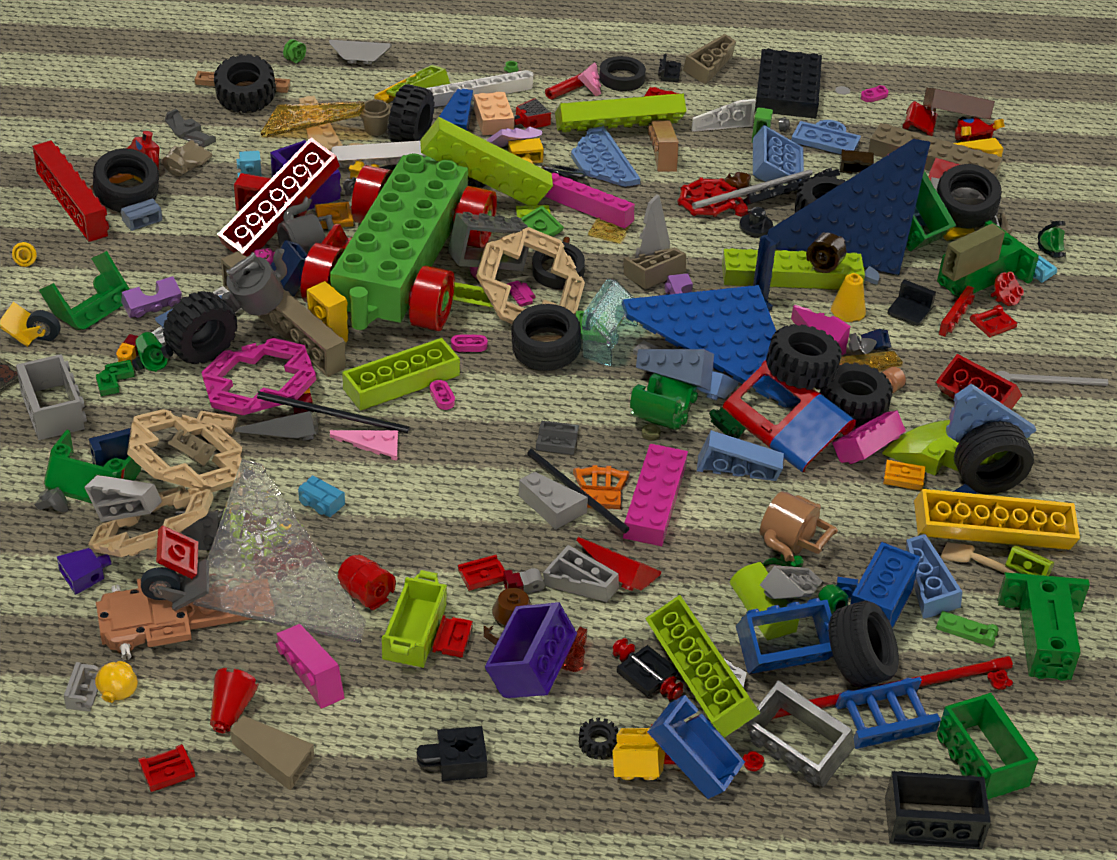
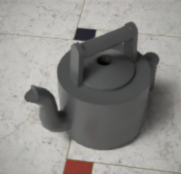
M305 196L302 204L287 208L283 216L284 221L278 224L277 236L280 248L284 241L287 240L299 244L308 255L315 243H322L325 239L320 221H326L329 232L334 226L332 215L317 218L311 213L294 218L295 215L309 208L312 199H308Z
M276 249L274 253L275 271L267 260L257 257L254 252L229 270H226L228 274L227 286L230 291L222 295V300L234 312L242 308L248 314L263 315L271 312L280 304L284 294L281 280L287 274L286 264L282 260L284 249Z

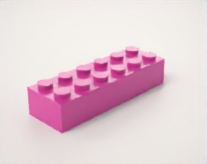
M655 444L649 445L624 522L629 527V531L625 534L623 533V539L663 546L686 469L688 451Z

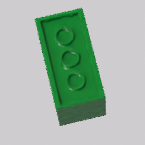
M925 170L916 208L931 233L925 235L915 215H913L906 245L910 252L941 239L956 226Z
M992 693L945 706L937 732L938 740L941 744H945L950 758L959 765L962 776L984 777L987 800L1030 786L1039 759ZM978 725L1005 766L992 769L965 729Z

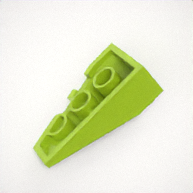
M430 65L416 72L415 77L406 78V83H398L387 90L386 93L396 96L399 88L406 84L430 88L450 84L446 69Z

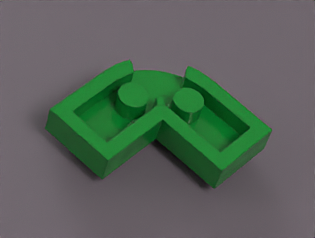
M130 360L107 364L104 366L105 369L96 374L100 396L120 393L117 380L135 377Z

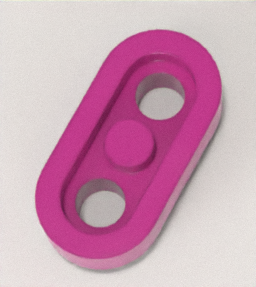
M882 85L866 89L861 92V100L865 102L878 101L886 98L889 91Z
M455 335L451 338V348L457 352H482L487 349L488 340L483 335Z
M435 380L430 384V394L436 406L443 410L453 408L455 396L448 383L443 380Z

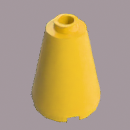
M856 273L845 277L831 305V313L844 322L860 321L866 314L863 278Z

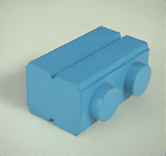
M313 475L307 482L299 486L298 495L301 504L312 507L320 515L324 514L331 517L345 505V492Z

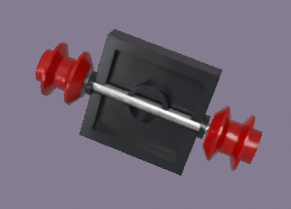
M627 638L619 639L614 643L612 654L615 657L620 655L619 660L622 662L617 666V673L648 697L661 688L660 693L662 695L668 694L667 699L669 701L672 699L677 700L683 694V683L679 682L676 684L675 677L678 675V669L648 645L634 653L635 645H628Z

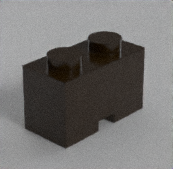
M842 149L839 172L860 173L874 164V153Z

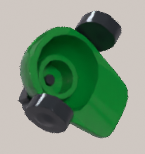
M1053 221L1038 233L1037 244L1039 249L1055 258L1066 257V252H1060L1065 250V231L1058 228L1066 226L1065 221Z
M144 332L136 339V346L140 357L133 359L132 365L136 371H140L145 367L149 371L156 372L166 367L169 357L173 356V350L169 344H161L153 333Z

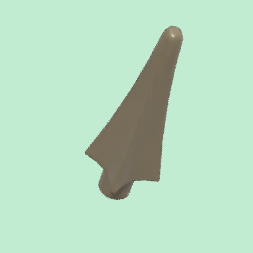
M1002 213L1001 228L1010 234L1012 228L1005 214Z

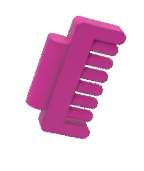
M518 280L507 283V285L511 286L509 293L517 301L518 306L523 307L533 304V299L536 296L527 283L521 284Z

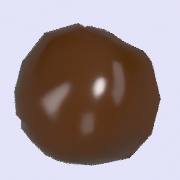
M736 172L731 177L729 173L725 178V182L732 187H736L738 190L749 187L751 175L744 172Z

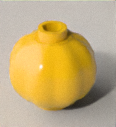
M117 661L116 663L110 662L104 665L98 671L95 685L102 695V699L113 703L115 700L130 697L137 688L138 680L128 663Z

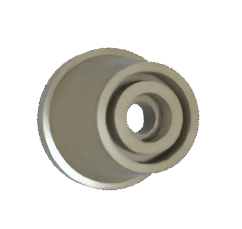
M373 99L366 101L359 107V115L363 120L367 134L379 136L386 132L391 109L388 103Z

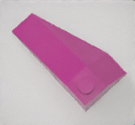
M798 305L793 306L791 320L796 325L813 326L818 330L825 331L827 335L830 334L838 342L842 351L841 355L846 353L850 325L838 317H827L825 313L820 312L817 314L812 312L811 309Z

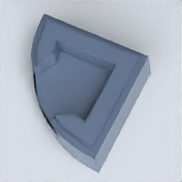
M869 266L865 271L864 280L878 285L879 273Z

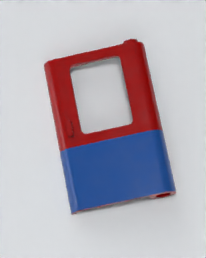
M766 360L723 404V408L747 428L746 430L772 450L784 453V459L802 473L805 472L807 465L839 433L843 435L849 434L856 424L855 419L815 389H798L795 386H788L785 382L779 381L776 376L774 377L771 374ZM764 375L770 376L801 400L777 425L771 423L741 399Z

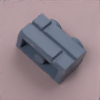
M153 198L121 208L122 221L131 231L163 221L161 207L156 204Z

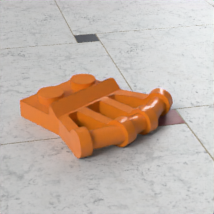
M597 465L583 469L579 467L573 469V474L582 490L606 509H620L621 490L629 478V471H620L611 468V466L597 467ZM592 475V485H586L583 476ZM597 475H606L605 486H597ZM611 476L620 479L616 487L611 486Z

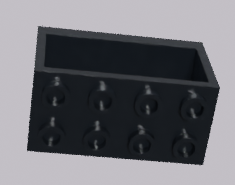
M891 772L885 795L890 844L968 849L983 848L991 823L984 777L929 774L925 772ZM900 803L972 807L973 814L900 809Z

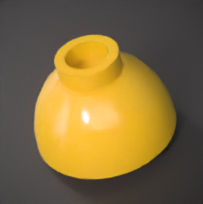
M21 242L14 246L12 258L19 266L28 267L35 262L37 251L32 244Z

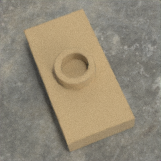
M200 411L197 417V422L217 424L227 434H232L238 423V417L206 411Z

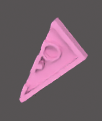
M593 63L578 78L595 96H599L601 94L600 77L597 65Z
M330 430V438L340 442L344 440L352 443L354 447L372 451L377 455L381 453L390 456L392 460H397L398 431Z

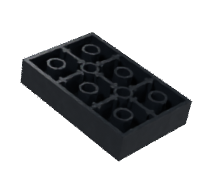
M770 48L762 49L755 112L757 108L772 109L773 114L816 119L819 106L822 55L788 52L786 50L778 51Z

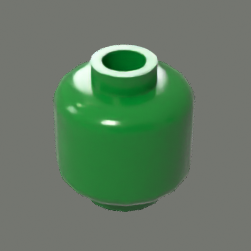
M827 585L818 594L820 601L828 600L831 615H833L836 609L848 605V595L837 585Z

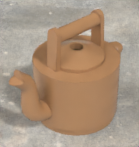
M782 491L769 504L761 522L760 535L763 536L766 545L782 553L787 562L794 561L793 553L798 554L803 548L819 554L824 545L838 530L835 526L819 518L820 504H816L800 495L794 496ZM816 526L826 530L815 544L809 542L816 532Z

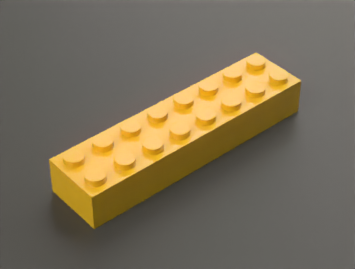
M922 489L914 500L918 536L926 534L927 537L1068 550L1080 539L1074 503Z

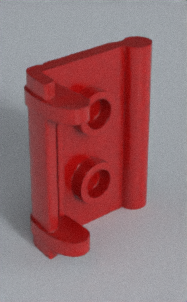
M913 101L907 109L906 119L902 128L908 130L913 125L926 132L928 136H932L938 114L927 110V107Z

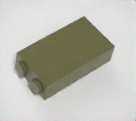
M992 223L949 243L946 249L942 273L951 280L956 281L998 261L1005 232Z

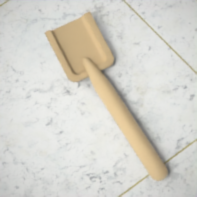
M947 542L941 554V558L948 561L966 563L972 558L1004 574L1005 572L1022 574L1016 571V569H1011L1002 563L974 553L975 548L973 545Z

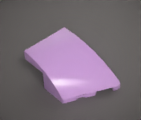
M528 127L525 130L519 128L513 130L509 128L501 129L486 141L501 148L508 146V141L537 137L542 135V131L532 127Z

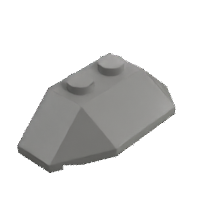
M329 40L332 47L344 60H348V63L357 64V61H363V64H372V62H376L392 48L390 43Z

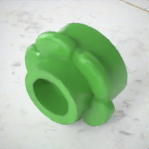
M507 61L504 70L508 73L517 72L519 70L518 63Z

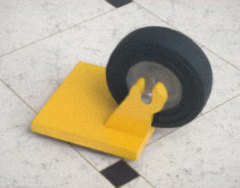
M14 301L0 319V328L26 347L35 338L52 341L61 330L59 320L52 313L45 310H36L31 314Z

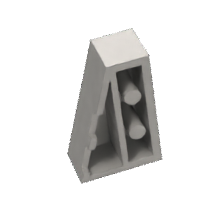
M533 472L519 480V497L555 530L587 513L588 497L537 472Z
M97 475L85 486L101 522L151 514L162 502L155 485L151 483Z

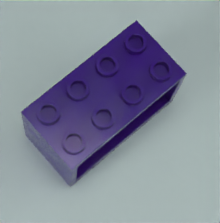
M305 140L270 152L272 177L306 143ZM338 169L309 198L312 199V202L307 211L314 209L316 204H326L341 199V174Z
M560 602L515 607L485 665L487 673L502 697L517 698L548 695L577 636V632Z

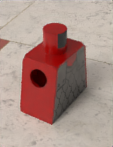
M534 98L516 107L514 126L522 124L526 129L528 127L551 125V112Z

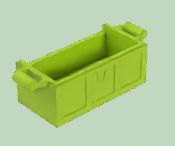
M421 570L414 578H405L404 587L398 598L392 618L389 621L385 635L382 636L383 660L424 668L447 606V585L438 582V573Z

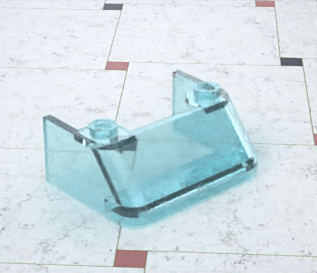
M608 278L585 310L582 318L584 359L609 366L612 365V348L619 341V334H617L619 325L621 323L632 326L638 325L637 321L634 320L632 322L626 318L622 307L623 299L635 297L614 279Z

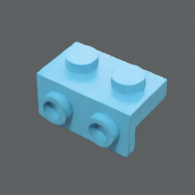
M1039 255L1033 278L1042 283L1057 273V267Z

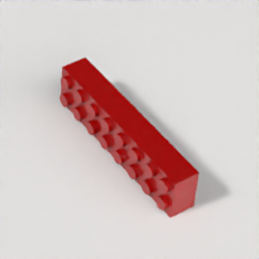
M310 138L217 234L221 243L233 253L239 251L247 257L252 252H255V250L261 249L275 235L278 224L284 221L283 216L287 208L302 204L305 196L309 199L338 169L340 165L337 156L313 138Z
M52 140L32 145L37 174L87 241L91 242L107 237L109 225L105 217L107 216L105 206H102L98 197L93 195L91 188H88L85 180L80 178L78 171L73 169L71 162L67 161L65 154L60 152L59 147L55 146Z

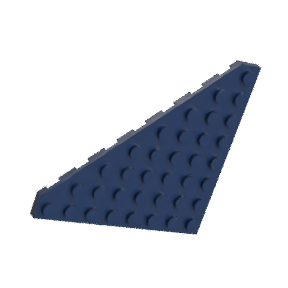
M919 139L910 140L769 229L767 236L776 243L777 250L807 252L808 247L820 234L833 233L843 237L847 253L861 254L864 268L867 269L870 266L876 271L899 275L931 142Z

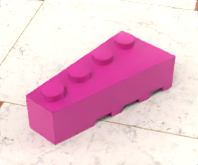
M898 410L890 411L856 428L849 434L838 438L832 444L841 463L849 462V464H854L860 460H865L882 447H885L889 442L899 439V435L906 430Z
M301 624L276 633L278 639L276 647L279 654L285 656L289 665L292 666L321 709L345 699L339 665Z

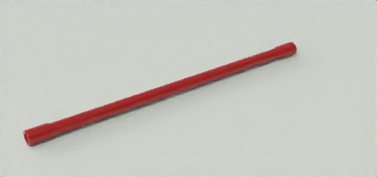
M1010 656L991 659L987 662L917 676L922 680L919 687L987 672L1011 669L1013 662ZM841 693L809 701L819 708L831 707L836 705ZM780 708L772 720L791 714Z

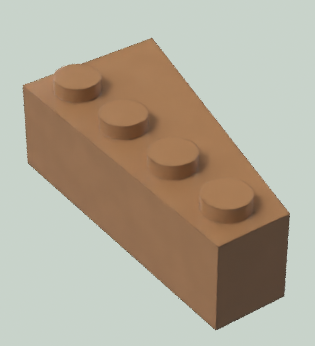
M651 120V126H648V135H650V141H652L657 171L677 172L679 142L670 120Z

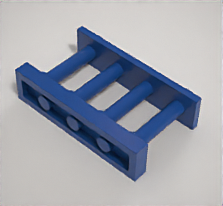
M920 677L905 678L902 681L855 691L847 690L839 694L835 705L836 708L842 709L847 707L857 729L853 738L855 749L937 731L941 722L938 713L926 714L917 695L922 681ZM908 695L918 717L913 719L906 718L896 697ZM888 699L898 722L886 723L876 701ZM868 704L877 723L876 727H865L856 705Z

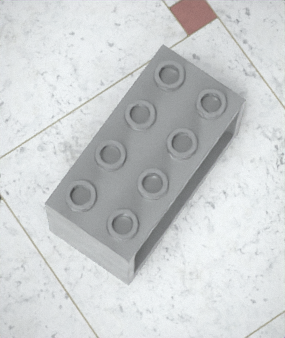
M62 354L16 365L21 395L38 440L62 435L66 430H70L71 433L85 429L84 422H87L85 411H82V408L85 407L82 396H79V388L75 384L73 373H69V363L64 361ZM64 385L69 398L68 402L40 408L34 392Z

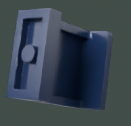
M131 428L89 438L92 464L104 467L109 460L114 458L126 460L129 456L127 451Z

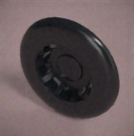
M545 164L541 167L550 173H557L573 181H578L579 177L587 176L584 171L568 166Z

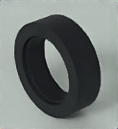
M626 56L610 57L600 64L599 80L605 87L612 90L633 91L644 84L646 68L642 62L635 58ZM626 70L635 75L631 77H617L610 74V72Z
M562 242L566 254L570 255L576 266L575 270L579 277L582 276L583 278L585 268L583 253L576 246ZM535 251L532 258V274L534 279L545 287L564 289L566 279L550 273L542 267L546 260L553 257Z

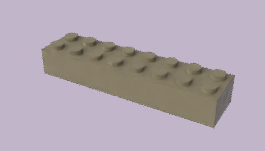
M880 123L870 139L868 152H872L875 156L882 158L912 139L931 142L924 169L927 171H931L935 158H939L960 165L974 164L982 166L992 172L997 178L1003 160L1002 157L995 154L970 149L963 145H956L949 141L921 135L918 132L896 128L889 124Z

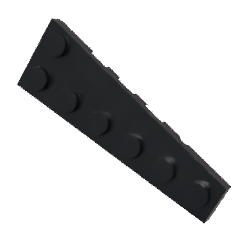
M828 168L814 174L813 177H810V175L803 177L798 182L796 179L787 182L788 185L785 186L783 184L776 185L772 190L770 188L760 190L759 194H756V192L749 193L743 201L746 205H750L796 191L807 179H813L817 176L837 177L840 175L839 169L832 171V168Z

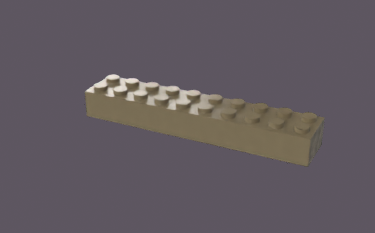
M239 251L221 258L223 286L228 291L230 290L227 286L228 274L226 270L247 258V256H244ZM284 290L283 298L274 310L267 314L257 315L285 341L305 345L311 363L326 377L346 369V344L344 339L327 327L321 319L314 316L309 309H306L298 300L293 298L288 291Z

